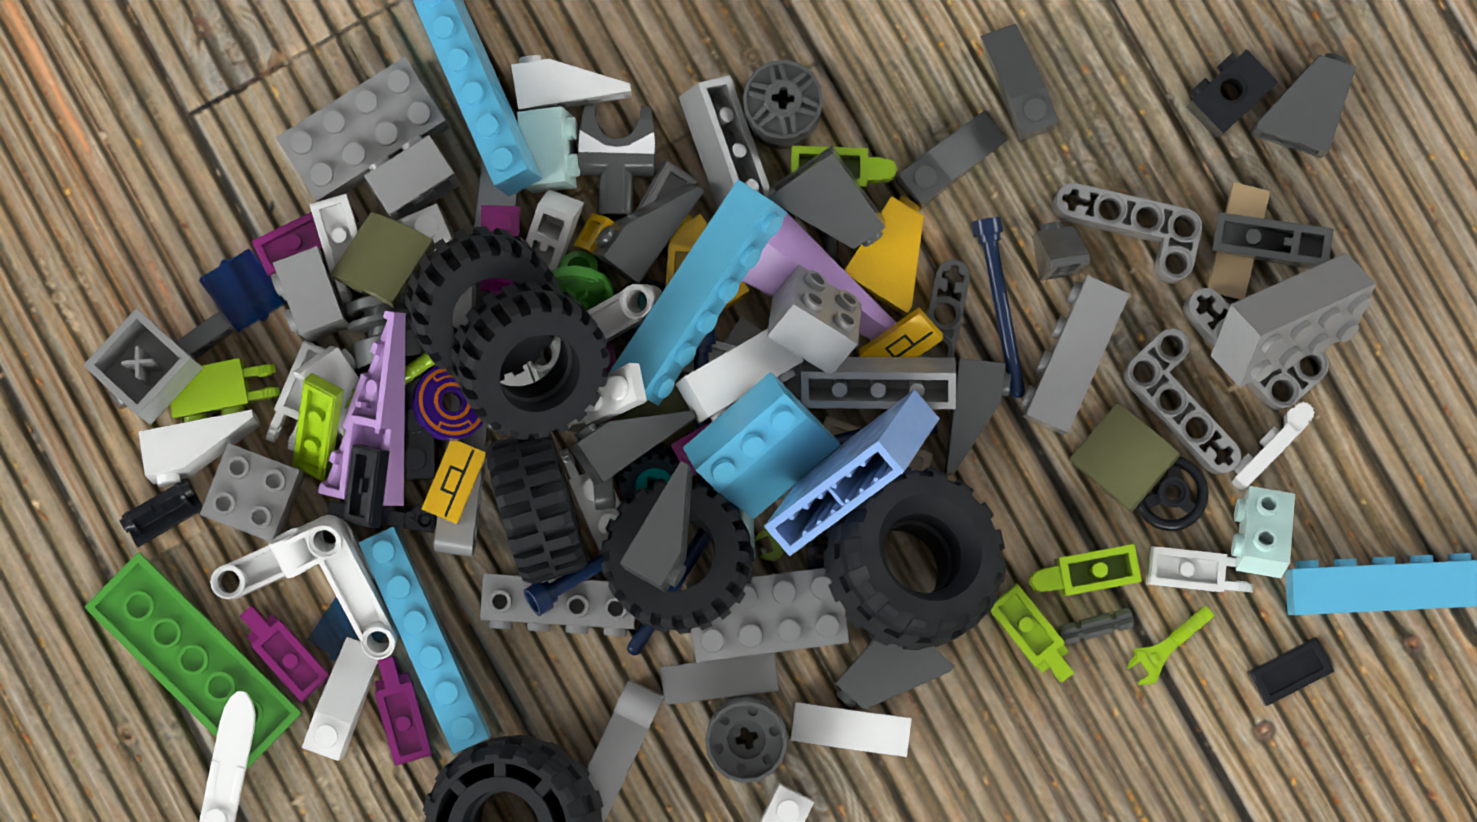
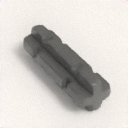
M1124 608L1113 611L1114 614L1112 615L1105 613L1079 620L1078 624L1074 622L1059 626L1060 637L1065 642L1064 645L1079 642L1081 638L1088 640L1115 633V629L1123 631L1133 628L1134 618L1131 610Z

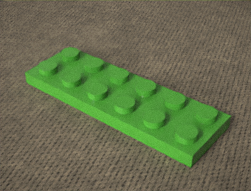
M138 552L84 607L216 738L224 707L230 697L237 691L247 692L253 701L256 714L247 768H250L304 713L141 552Z

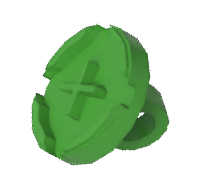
M573 251L562 258L560 267L551 270L558 282L557 287L561 292L567 291L574 296L586 311L615 295L612 282L604 274L598 272L597 260L587 252Z

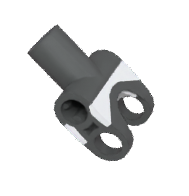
M585 104L579 132L578 166L580 175L599 176L598 215L608 218H623L631 214L633 209V177L655 176L656 143L651 106H641L640 119L637 120L636 128L630 135L620 139L610 138L602 133L596 118V104Z

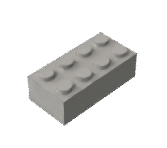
M403 57L283 132L276 139L315 201L319 202L343 195L366 181L364 175L371 172L369 166L384 156H388L390 159L403 151L401 146L413 137L421 135L422 138L430 135L433 139L450 127L407 58Z
M1345 253L1230 305L1211 357L1239 387L1252 381L1260 382L1268 377L1270 373L1280 368H1290L1306 356L1311 354L1318 355L1334 343L1350 340L1359 330V321L1363 312L1371 303L1370 297L1376 283Z
M820 568L752 577L751 583H746L743 591L746 595L740 604L735 602L729 610L732 612L724 620L721 617L711 622L713 626L701 630L700 627L692 628L695 661L704 662L849 643L845 608L840 601L835 602L828 587L832 583L830 573H826V569ZM687 585L686 589H689L695 585Z

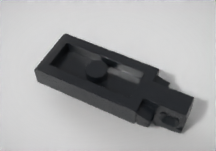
M340 499V503L329 501L327 514L344 519L346 499ZM417 505L406 513L400 512L401 506H383L381 525L434 533L437 516L422 510L421 505Z

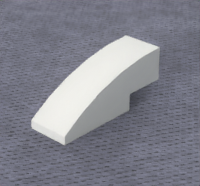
M795 702L791 741L907 757L912 718Z

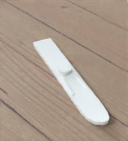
M237 691L230 697L224 707L199 822H235L255 729L256 714L254 704L247 692Z

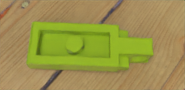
M1016 583L997 599L990 612L1034 667H1037L1041 673L1049 668L1060 683H1063L1074 674L1073 670L1062 658L1069 652L1064 646L1065 642L1019 584Z

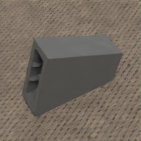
M1326 53L1325 56L1319 55L1252 127L1250 135L1318 158L1324 157L1329 153L1356 66L1347 64L1348 60L1337 54Z
M833 145L769 188V197L775 204L852 249L861 244L867 247L883 235L881 232L885 228L883 216Z
M872 640L835 681V684L840 688L836 695L852 710L857 704L865 710L949 673L955 666L934 647L921 650H903L902 647H898L896 644L891 643L886 646Z

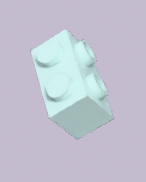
M561 106L517 112L518 125L542 177V180L525 189L532 193L547 192L548 189L557 191L577 188L576 177L580 176V169L578 166V155L575 154L574 140L578 138L576 118Z
M1250 486L1244 498L1237 499L1234 521L1240 522L1239 534H1234L1231 546V556L1237 557L1236 571L1277 578L1283 576L1290 564L1295 504L1294 493Z

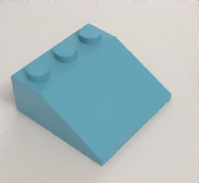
M770 372L687 443L683 449L694 469L718 493H721L726 499L755 519L841 444L783 383Z

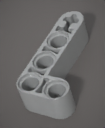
M1078 183L1064 185L1052 201L1054 214L1065 222L1159 243L1154 270L1157 277L1167 284H1175L1182 281L1191 273L1194 267L1202 231V222L1199 215L1190 209ZM1072 194L1075 196L1074 201L1078 204L1086 205L1090 198L1094 199V202L1089 209L1088 216L1085 215L1088 207L1078 205L1073 211L1068 210V203L1062 200H1066ZM1103 202L1113 204L1117 209L1116 219H1104L1100 215L1099 205ZM1137 212H1149L1154 218L1153 228H1142L1136 220ZM1183 219L1189 223L1191 227L1189 237H1181L1175 233L1173 229L1175 220ZM1167 256H1176L1182 261L1183 270L1180 274L1170 273L1166 269L1165 260Z
M1202 288L1186 299L1183 311L1189 323L1214 348L1230 305L1215 290ZM1207 300L1210 303V306L1207 308L1208 313L1204 312L1200 315L1196 308H1198L1199 302ZM1221 314L1224 319L1210 328L1208 323ZM1323 352L1318 355L1311 354L1306 356L1311 358L1316 364V372L1312 377L1302 373L1300 370V359L1290 368H1280L1270 373L1264 380L1260 382L1252 381L1246 385L1266 407L1273 410H1281L1295 404L1324 378L1329 368L1328 359ZM1275 382L1283 383L1287 387L1288 397L1285 402L1277 401L1273 397L1271 389Z
M1174 328L1166 329L1154 337L1126 364L1123 370L1124 382L1205 470L1216 475L1228 473L1234 470L1240 463V449L1231 437L1169 373L1186 357L1190 344L1188 337L1181 330ZM1164 338H1172L1177 342L1179 351L1176 357L1166 356L1161 350V342ZM1137 363H1143L1150 368L1151 379L1148 383H1141L1135 379L1133 369ZM1163 391H1170L1176 396L1177 407L1174 411L1165 410L1160 405L1159 398ZM1189 419H1197L1203 425V434L1199 439L1191 438L1187 434L1186 423ZM1214 436L1216 440L1209 444L1217 451L1222 449L1227 451L1228 454L1224 458L1227 464L1224 462L1216 464L1214 462V459L1217 457L1216 452L1210 446L1203 450L1199 446Z
M628 680L587 767V771L590 773L588 778L595 791L599 790L604 805L601 808L602 822H605L664 698L663 695L632 680Z

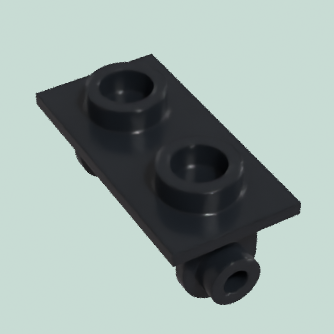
M189 478L182 480L181 483H175V486L170 487L136 508L126 511L122 515V519L119 521L126 533L130 532L136 547L144 545L201 512L203 505Z

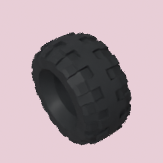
M907 467L902 474L831 525L826 535L829 539L828 547L823 552L824 569H826V573H830L832 583L828 587L835 602L840 601L848 612L845 617L856 628L862 626L870 632L869 637L886 646L892 643L902 647L903 650H921L928 647H938L957 639L975 627L991 611L999 598L997 595L999 585L1005 579L1006 560L1001 558V551L1005 549L1001 529L995 530L991 518L994 516L993 512L986 502L980 504L971 495L974 491L972 488L959 479L955 482L948 480L947 474L929 468L918 471L917 469L912 470L911 467ZM902 531L910 533L923 541L930 549L937 566V581L931 593L911 590L901 584L891 573L884 552L885 539L888 532Z
M513 735L496 737L478 743L461 752L449 764L445 765L435 778L436 783L431 793L426 796L423 812L426 815L425 822H481L482 812L487 800L492 795L503 791L514 793L528 802L535 811L539 822H602L601 808L604 805L599 790L595 791L588 778L590 773L580 761L576 762L565 753L566 749L553 742L536 739L535 736Z

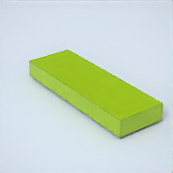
M310 373L303 381L292 465L324 482L328 478L333 465L329 459L332 451H335L344 389Z

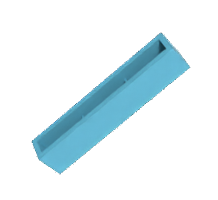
M413 0L493 185L506 195L511 196L542 180L464 1Z
M738 179L610 372L628 363H638L640 365L646 399L659 406L662 400L672 392L674 382L684 367L694 359L696 349L706 334L714 329L718 316L728 301H731L736 296L739 285L748 271L758 263L761 252L770 238L780 230L787 212Z
M391 527L358 542L452 753L455 754L492 737L399 528Z
M1471 553L1448 554V562H1433V555L1410 556V563L1395 564V557L1372 558V565L1357 566V558L1333 559L1334 567L1319 568V560L1295 561L1296 569H1286L1287 615L1477 607V560H1472Z

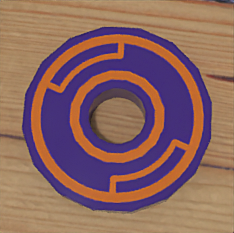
M435 366L421 377L413 390L412 408L417 422L422 428L424 427L430 432V435L440 440L456 441L469 437L482 427L483 422L478 418L459 390V385L454 377L450 376L446 369H440L438 366ZM444 393H452L457 396L460 402L457 412H449L443 407L441 400Z

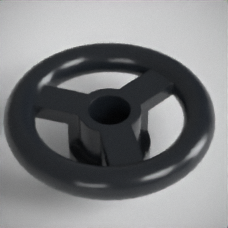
M1179 457L1167 471V477L1160 483L1157 493L1145 497L1136 509L1148 524L1157 529L1165 531L1185 529L1194 524L1206 509L1209 496L1206 478L1193 462ZM1180 469L1186 471L1196 484L1197 500L1195 504L1188 499L1190 495L1189 486L1183 479L1179 478ZM1168 486H1174L1177 489L1178 496L1175 500H1171L1166 496ZM1162 503L1170 508L1179 507L1187 515L1179 519L1168 520L1158 517L1149 508Z

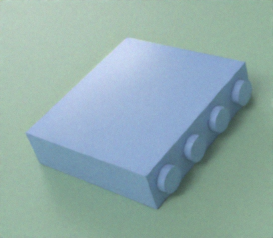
M914 389L841 444L801 478L764 527L785 552L791 556L902 474L940 418Z

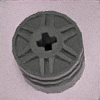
M786 59L770 61L756 69L746 83L742 106L752 137L764 146L779 150L792 148V146H798L807 141L817 129L823 106L821 85L814 73L801 63ZM779 94H786L787 101H790L786 109H779L778 102H775L779 99Z
M412 289L404 291L394 308L370 294L344 305L347 317L364 316V318L348 324L350 332H367L368 334L367 338L352 345L358 371L369 370L374 354L370 352L374 341L380 340L387 319L383 317L385 311L406 313L405 363H411L425 353L407 319L409 310L405 305V296L408 291L413 292Z
M751 694L734 696L721 703L711 716L705 738L707 755L714 768L727 779L741 783L760 781L773 774L783 761L787 748L786 722L778 708L767 699ZM742 727H747L749 732H757V735L753 737V744L747 745L745 740L738 741L737 737L741 735Z

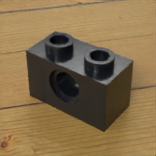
M1247 49L1239 57L1232 52L1216 67L1221 73L1211 83L1207 78H1204L1189 93L1194 99L1186 108L1216 139L1224 134L1278 83ZM1228 83L1237 89L1238 97L1236 100H1228L1222 96L1220 91L1222 84Z

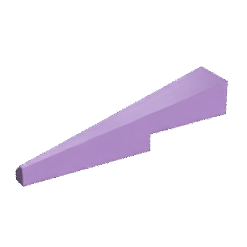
M788 213L783 219L780 230L770 238L762 250L758 263L748 271L742 282L760 289L761 293L773 296L799 264L809 271L814 270L820 273L829 284L839 290H846L857 298L858 302L862 304L859 334L869 338V341L896 324Z
M385 311L383 317L387 319L380 340L374 341L370 352L374 354L368 372L362 373L342 424V428L346 430L339 450L332 451L329 461L333 465L327 481L320 483L318 493L346 499L353 444H363L368 447L379 448V450L390 451L383 506H403L406 313Z

